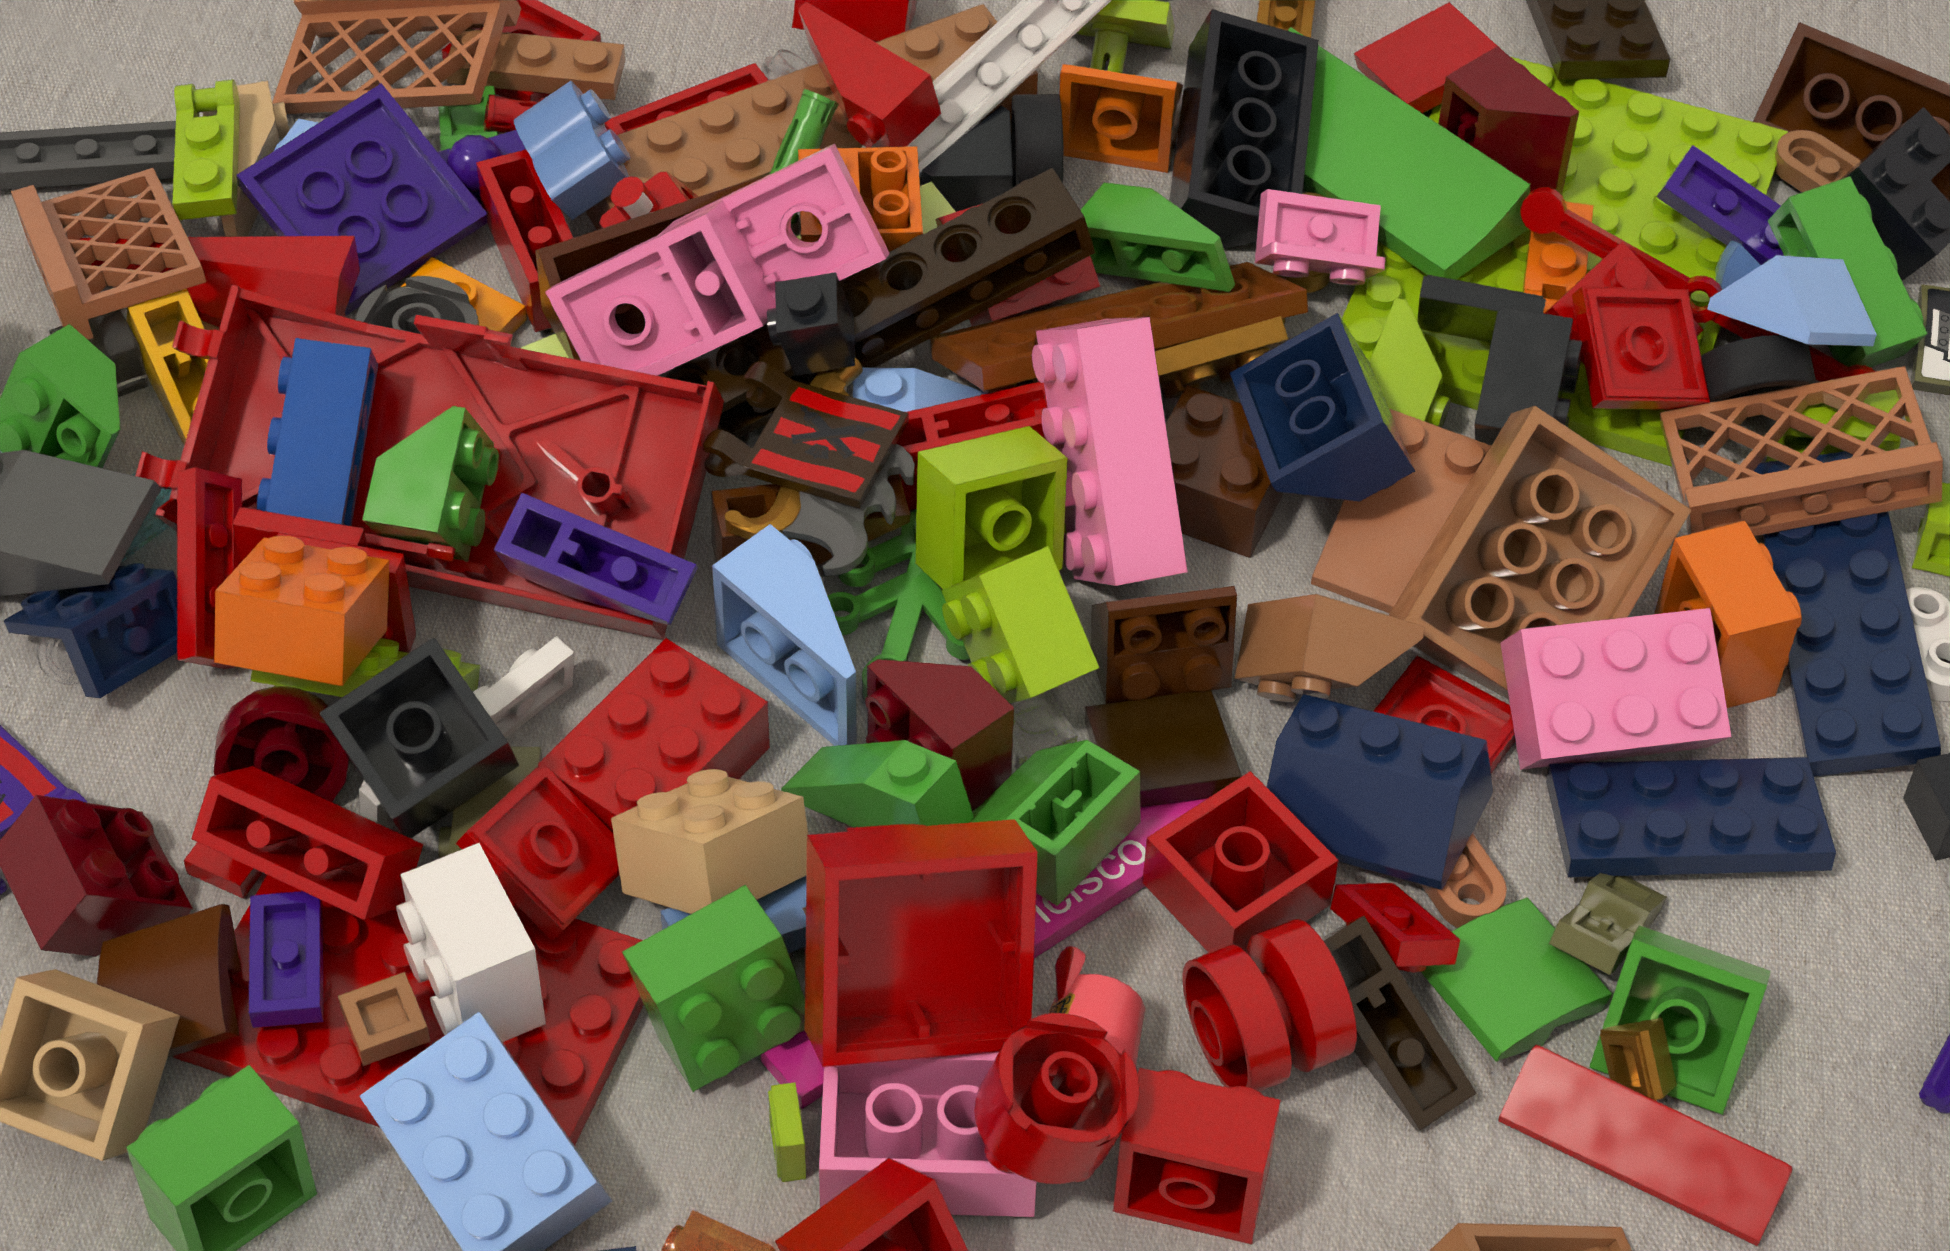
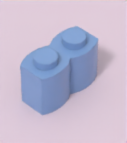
M569 81L516 117L514 125L522 143L532 158L536 173L549 197L573 220L609 196L613 187L620 180L629 177L624 163L630 159V155L617 134L612 129L607 131L604 123L610 120L611 117L597 94L592 89L583 93L572 81Z

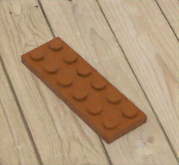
M1244 262L1230 266L1235 286L1230 292L1164 282L1150 284L938 334L930 339L932 359L954 372L957 376L979 387L983 392L992 393L1018 387V382L1037 378L1033 368L1032 350L1035 345H1038L1036 335L1038 330L1103 319L1150 317L1154 350L1158 351L1183 342L1201 339L1279 316L1282 317L1283 324H1285L1287 317L1308 312L1307 289L1250 262Z

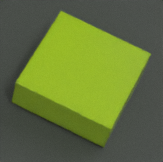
M796 1082L771 1085V1090L768 1091L769 1123L777 1177L781 1178L782 1182L806 1179L805 1141Z

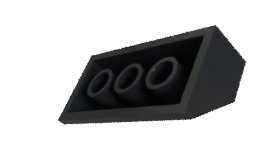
M1211 9L1188 49L1169 201L1217 234L1221 239L1223 248L1257 242L1262 192L1271 189L1303 193L1319 40Z

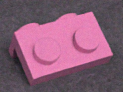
M1267 189L1261 193L1255 263L1272 265L1273 274L1283 277L1302 278L1309 276V271L1329 273L1330 282L1364 285L1366 279L1385 270L1386 258L1376 256L1381 205Z

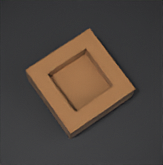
M405 972L338 996L341 1012L363 1066L430 1042L427 1024Z

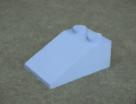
M769 524L712 565L717 645L834 746L857 744L856 670L815 561L809 550L801 542L795 539L789 540Z

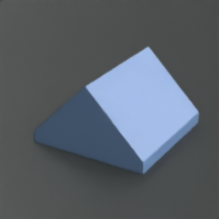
M1776 255L1710 297L1707 310L1805 344L1874 346L1877 335L1843 259Z

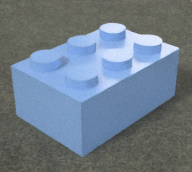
M480 1012L470 1017L359 1096L463 1251H544L612 1202V1199L504 1043Z

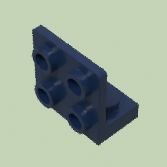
M143 563L118 566L109 584L34 593L21 602L22 610L4 620L8 633L62 639L85 696L100 699L177 653V578L173 570L145 568Z

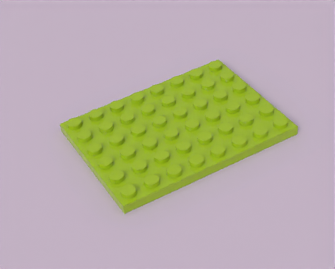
M1511 57L1516 62L1524 65L1531 74L1559 96L1564 97L1579 111L1562 193L1564 200L1594 205L1593 224L1687 277L1707 276L1716 281L1715 268L1727 245L1656 196L1692 145L1767 196L1777 165L1775 159L1779 139L1788 131L1598 79H1557L1552 67ZM1441 104L1434 107L1429 116L1436 123L1439 122ZM1530 229L1457 280L1522 292ZM1379 241L1377 243L1376 256L1386 258L1385 270L1366 279L1364 285L1355 286L1342 316L1343 322L1369 362L1395 297L1408 301L1417 320L1423 277H1427L1424 272ZM1588 252L1586 274L1595 265H1597L1602 260V258L1596 256L1591 252ZM1696 291L1691 294V300L1695 305L1703 307L1709 304L1710 298L1705 292ZM1712 320L1706 323H1698L1703 329L1697 336L1701 356L1714 349L1722 327ZM1422 330L1443 374L1444 396L1451 398V403L1478 410L1491 343ZM1581 361L1575 394L1563 393L1562 398L1571 400L1568 428L1592 444L1672 467L1660 425V412L1669 410L1593 408L1585 365ZM1686 429L1678 430L1681 439H1683Z

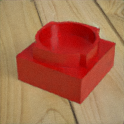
M1015 819L931 826L895 824L847 828V832L807 835L805 1032L822 1067L1000 1051L1012 1033L1026 1026L1028 1021L1032 1019L1038 852Z

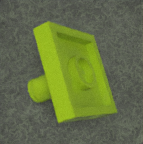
M1111 0L1076 34L1095 37L1090 68L1105 70L1106 62L1109 60L1107 71L1123 73L1128 42L1171 49L1175 24L1170 2L1157 0Z

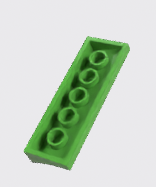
M1292 27L1288 29L1289 32L1302 35ZM1318 45L1303 184L1305 191L1317 193L1326 198L1381 205L1378 241L1426 275L1457 280L1529 230L1524 225L1520 213L1522 203L1530 193L1529 183Z

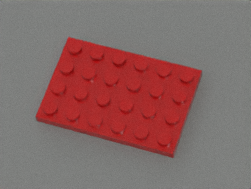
M267 875L256 895L300 892L301 890ZM509 898L535 947L546 1024L503 1043L575 1146L644 1006L622 953L643 940L574 919L552 941ZM322 901L323 1022L253 1028L249 1016V905L234 931L241 972L229 975L239 1036L177 1054L173 1058L229 1077L250 1065L273 1092L380 1127L359 1096L445 1036L431 1005L430 997L436 994L429 979L419 983L408 963L404 944L409 941L401 926L397 910L395 909L363 920ZM405 972L427 1024L430 1042L363 1066L341 1012L338 996Z

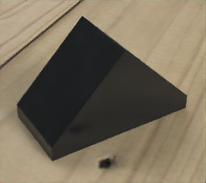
M1002 105L999 106L922 169V185L932 181L956 212L983 204L1012 189L1013 166L1010 111Z

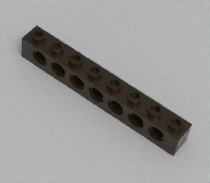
M1051 168L1031 179H1026L1003 194L966 210L962 215L912 238L908 243L889 252L890 255L885 260L840 280L854 315L855 358L860 362L862 368H875L1094 254L1095 249L1085 217L1054 169ZM766 323L761 328L658 376L706 386L708 381L714 382L724 400L717 430L729 432L739 439L767 424L777 408H756L746 401V393L752 384L745 382V374L753 363L765 362L774 366L792 380L810 385L818 372L795 376L782 345L773 346Z

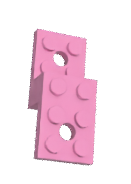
M834 143L675 220L659 235L551 286L545 293L581 361L658 376L763 327L767 323V310L776 308L775 282L835 272L840 281L885 260L890 253ZM805 211L815 215L822 225L820 239L811 243L798 239L791 229L793 214ZM628 303L641 310L645 318V328L642 333L629 334L618 326L615 319V311L618 305Z

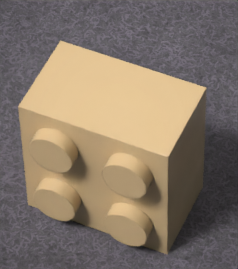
M703 770L690 775L687 778V784L669 792H658L643 796L637 801L636 807L611 818L622 893L692 914L744 885L748 887L755 899L758 900L807 875L808 828L803 796L776 790L773 784L769 782H746L728 777L727 772L723 770Z
M57 969L16 977L0 1030V1122L101 1161L127 1153L126 1147L136 1141L146 1129L180 1015Z

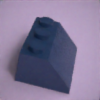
M1338 313L1230 372L1269 480L1276 492L1360 502L1380 490L1391 487L1397 481L1415 472V468L1372 367Z
M1303 694L1276 740L1267 788L1339 860L1338 862L1443 890L1493 794L1487 740Z

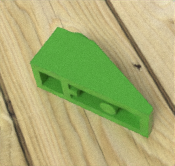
M1104 182L1082 207L1081 212L1085 217L1095 249V253L1090 256L1096 273L1230 292L1235 286L1220 237L1152 188Z
M906 740L821 747L781 788L784 792L803 796L805 807L851 827L895 824L945 825L969 823L974 818L956 760Z

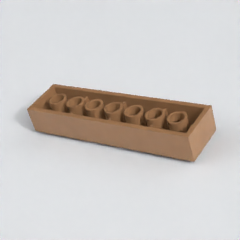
M981 4L876 43L931 74L933 82L997 23V20L986 6ZM817 63L617 136L630 155V159L624 163L629 177H638L645 183L658 172L667 171L696 195L702 196L760 176L766 177L770 174L773 162L795 115L804 89L818 93L832 101H837ZM1035 70L988 115L1002 105L1010 111L1011 125L1012 97L1014 95L1037 94V71ZM839 105L827 127L819 149H824L834 143L837 148H861L863 146L849 132L847 121ZM611 194L585 211L597 230L601 229L599 225L601 216L615 206L611 201Z

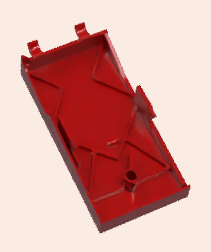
M236 285L231 286L219 330L201 329L179 320L172 347L181 353L208 359L181 459L166 460L142 451L135 475L154 480L160 488L172 490L170 500L157 508L155 515L177 532L178 471L197 467L241 478L242 508L257 510L260 482L262 478L271 479L275 455H269L267 450L270 423L273 417L282 418L285 395L278 392L280 364L284 356L292 357L295 338L368 347L372 349L378 363V372L352 526L364 529L367 548L404 554L409 587L664 640L668 625L566 596L508 571L494 551V548L521 493H524L684 559L706 475L705 461L710 454L703 450V443L707 436L718 428L724 400L714 382L708 381L706 386L511 347L513 334L489 330L486 326L416 315L413 324L421 334L368 324L241 289ZM452 406L463 407L468 410L494 442V448H497L499 454L496 478L491 486L485 485L480 509H483L485 512L483 537L477 547L471 546L468 561L453 559L456 549L451 546L432 542L426 545L378 536L362 520L376 458Z

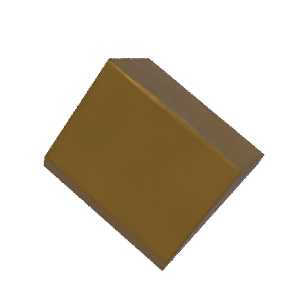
M1662 1018L1612 1026L1600 1030V1038L1611 1080L1654 1101L1664 1098L1677 1086Z

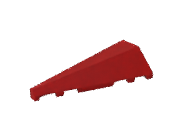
M355 236L188 237L206 278L205 283L187 288L200 320L220 327L232 285L346 317L345 310L360 273ZM80 238L79 240L89 241L91 238ZM118 239L115 244H125L128 239ZM153 242L149 247L159 248L164 243ZM95 260L91 265L101 266L105 261ZM130 264L125 269L136 270L140 265ZM166 267V268L163 269L160 273H163V272H166V271H169V270H173V269H176V268H167V267Z

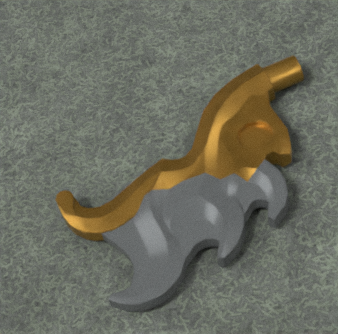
M855 358V366L818 372L810 385L849 396L847 387L862 374L863 368ZM896 444L860 509L781 486L774 505L766 514L760 517L749 518L741 515L736 510L726 512V530L742 538L750 539L771 524L785 537L806 540L825 547L833 558L823 565L824 576L844 574L858 566L866 555L868 547V536L864 528L866 517L873 512H882L887 523L892 524L895 519L896 498L893 488L887 481L888 477L900 474L907 485H913L915 464L912 456L902 446Z

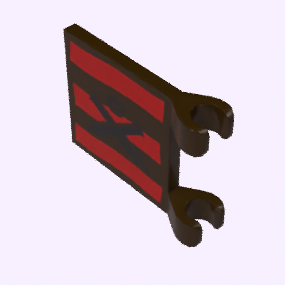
M765 362L753 363L745 374V382L752 384L746 393V401L756 408H777L753 448L729 432L717 429L712 431L703 443V450L706 453H710L705 461L706 471L717 477L746 475L860 509L909 422V413L797 382Z

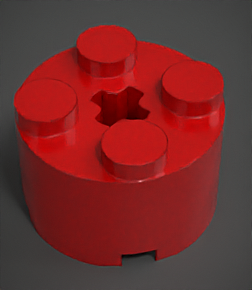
M1048 1013L1029 1020L1026 1026L1012 1033L1005 1041L983 1079L975 1100L977 1128L985 1144L986 1158L992 1166L999 1171L1005 1173L1014 1172L1035 1182L1065 1184L1083 1182L1089 1179L1102 1164L1135 1112L1140 1092L1139 1077L1133 1060L1125 1049L1120 1055L1104 1039L1108 1033L1097 1023L1077 1015Z

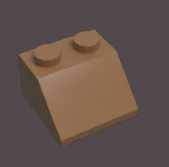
M1318 594L1248 604L1235 679L1258 685L1257 695L1271 700L1294 702L1296 694L1329 698L1331 689L1358 687L1423 639L1425 626Z

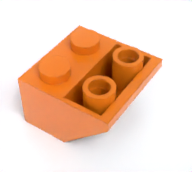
M917 146L837 148L888 251L891 252L908 243L912 238L923 234ZM798 149V161L822 149ZM800 212L801 241L816 242L822 234L821 222L810 212Z

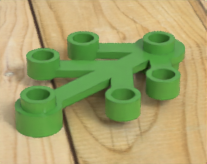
M917 510L910 513V523L901 527L900 535L872 548L867 547L866 555L861 562L865 566L854 568L849 572L838 575L841 582L848 586H865L873 580L876 572L911 558L907 572L857 596L847 592H835L828 595L833 612L847 611L850 613L844 617L835 616L842 635L854 632L858 628L859 623L896 606L882 653L869 661L862 671V696L864 700L867 697V665L877 659L907 661L922 610L946 639L945 645L949 654L962 660L970 659L963 641L956 639L946 625L942 606L946 601L941 589L934 580L915 564Z

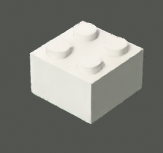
M480 843L402 873L401 880L406 902L396 906L401 926L409 941L404 944V951L416 980L421 983L429 979L436 994L430 997L431 1005L444 1035L478 1012L482 1014L502 1042L545 1025L546 1021L535 947Z

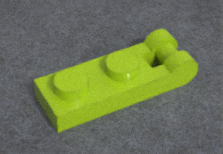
M234 79L216 81L215 87L196 89L194 84L176 85L174 88L176 130L172 200L174 211L179 220L237 214L240 102L236 82ZM217 111V115L199 117V112Z

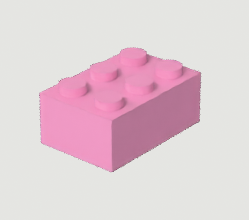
M1710 608L1521 629L1500 643L1520 770L1549 767V764L1583 763L1702 749L1731 737Z
M999 1051L824 1067L819 1158L820 1208L886 1159L891 1158L935 1179L951 1215L1034 1217L1037 1182L1019 1176L1014 1172L1005 1173L999 1171L992 1166L986 1158L985 1144L976 1124V1095Z

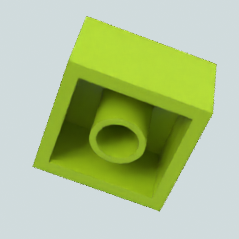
M1030 426L919 451L915 564L943 590L1049 546L1058 570H1062L1068 458Z
M1049 546L941 590L946 601L942 606L946 625L956 639H962L971 660L968 666L977 671L1010 704L1032 698L1099 668Z

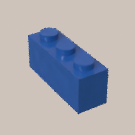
M295 338L292 357L284 356L280 364L278 392L285 395L282 418L273 417L270 423L267 450L269 455H275L271 479L262 478L260 482L257 510L352 526L378 372V363L371 348Z

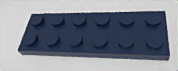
M1846 451L1818 455L1816 460L1825 463L1851 458L1853 455ZM1778 460L1763 462L1755 468L1754 472L1767 474L1788 470L1791 466ZM1889 512L1761 535L1763 544L1770 552L1773 569L1785 591H1790L1794 594L1801 610V625L1797 629L1789 653L1787 670L1804 757L1809 759L1813 776L1914 765L1917 763V760L1941 755L1940 739Z

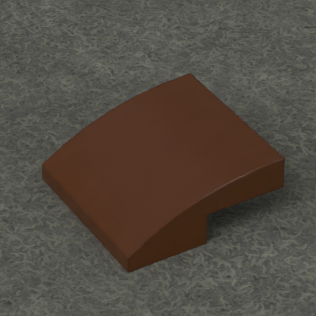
M220 904L102 943L97 985L180 1015L168 1057L239 1036L229 975L241 972L230 905Z

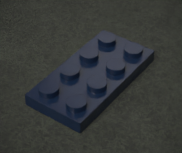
M1808 757L1549 764L1546 783L1567 877H1595L1599 873L1610 876L1832 871L1836 850Z

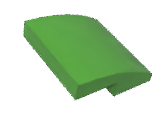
M1528 897L1502 906L1492 913H1486L1453 930L1452 933L1460 939L1455 965L1427 966L1421 972L1496 1062L1529 1051L1534 1045L1543 1046L1555 1027L1601 1012L1612 995L1585 962L1549 944L1555 928Z

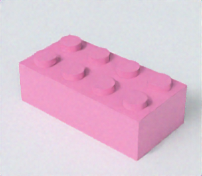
M1150 317L1103 319L1036 331L1038 345L1033 347L1032 362L1038 381L1044 383L1048 408H1044L1042 411L1044 436L1050 444L1068 458L1065 502L1067 533H1064L1063 560L1068 570L1073 571L1074 579L1113 586L1188 572Z

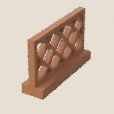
M294 0L293 3L302 16L272 104L284 102L286 114L337 112L381 83L401 108L480 104L503 27L516 26L521 7L517 0ZM483 28L479 34L463 46L456 39L466 29ZM435 31L413 48L405 41L416 32ZM385 34L363 51L356 45L357 42L367 35ZM316 35L318 38L335 37L314 54L310 52ZM450 42L456 51L432 69H429L423 61ZM400 45L406 53L379 73L373 64ZM350 48L356 56L329 75L324 67ZM467 63L471 67L465 85L443 86L441 84ZM415 67H418L424 74L406 88L393 89L391 87L392 84ZM366 69L373 75L372 79L355 91L341 90L343 86ZM319 72L324 80L307 93L296 94L298 86L315 73Z
M154 168L43 202L40 201L34 185L11 191L27 242L62 327L70 324L87 340L94 338L88 319L206 282L202 266ZM140 194V195H138L136 198H128V197H131V196ZM82 212L79 216H73V214ZM107 214L117 215L113 219H103ZM142 217H144V218H152V219H151L150 221H148L147 223L137 222V221H139ZM84 235L94 236L89 241L79 240ZM118 239H128L125 244H115ZM153 242L164 243L159 248L149 247ZM95 260L105 261L101 266L91 265ZM130 264L140 265L136 270L125 269ZM166 267H167V268H176V269H173V270H169V271L160 273V272H161L163 269H165ZM106 286H113V287H115V288H112V289H109V290H106V291L101 292Z
M1905 366L1660 412V425L1683 505L1691 509L1686 519L1688 534L1746 521L1753 535L1758 536L1942 501L1943 459L1937 442L1931 443ZM1896 390L1899 399L1888 413L1863 402L1869 394ZM1821 403L1838 409L1826 425L1802 415L1803 411L1808 406ZM1764 415L1776 421L1765 436L1740 425L1747 417ZM1851 416L1877 426L1865 441L1839 431ZM1702 426L1715 432L1703 448L1681 439L1678 430ZM1790 427L1814 437L1803 453L1778 443ZM1890 432L1914 442L1915 445L1890 451L1878 448ZM1728 439L1753 449L1740 465L1716 454ZM1828 444L1853 455L1851 458L1825 463L1816 460ZM1766 455L1791 466L1788 470L1767 474L1754 472ZM1686 459L1691 461L1688 465ZM1704 467L1728 477L1727 481L1697 487H1694L1692 482Z

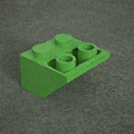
M68 324L19 353L0 397V451L3 453L27 450L103 468L120 432L116 367L113 361L73 326Z
M452 406L376 458L362 520L378 536L426 545L432 542L451 546L456 549L453 559L468 561L471 546L477 547L484 533L485 512L483 509H480L485 485L491 486L498 470L499 454L497 448H494V442L466 408Z
M1089 740L1038 750L973 812L974 818L969 823L1015 819L1038 852L1036 893L1058 906L1141 822L1140 771Z

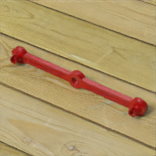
M1548 187L1537 188L1531 191L1522 203L1520 209L1521 219L1524 225L1532 232L1549 234L1554 231L1602 259L1623 241L1568 210L1563 196L1554 189ZM1623 241L1666 289H1688L1693 318L1697 323H1706L1712 320L1744 339L1779 335L1707 310L1708 305L1703 307L1695 305L1691 300L1693 292L1703 291L1710 298L1722 290L1720 284L1707 276L1689 278ZM1809 345L1815 378L1820 382L1875 372L1874 369L1865 365L1847 367Z

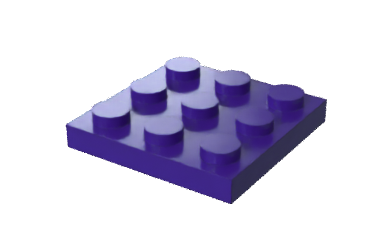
M382 83L237 174V185L278 236H355L360 273L345 310V316L359 308L374 290L384 285L388 289L423 266L431 257L435 258L487 224L488 213Z

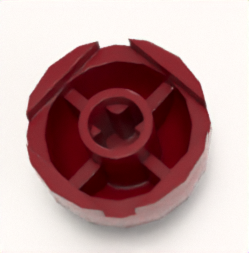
M276 685L256 690L230 708L220 723L216 735L213 772L214 775L254 766L332 802L346 783L349 757L320 715L321 711L329 707L321 698L300 688Z

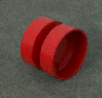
M1294 919L1253 935L1248 941L1247 953L1239 946L1230 944L1189 960L1184 965L1182 983L1189 1018L1209 1065L1224 1087L1245 1086L1261 1092L1287 1081L1292 1065L1303 1072H1310L1347 1057L1354 1052L1357 1042L1356 1020L1345 981L1328 947L1318 933L1305 921Z

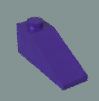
M521 493L494 548V551L508 571L566 596L670 626L698 569L695 563L524 493Z

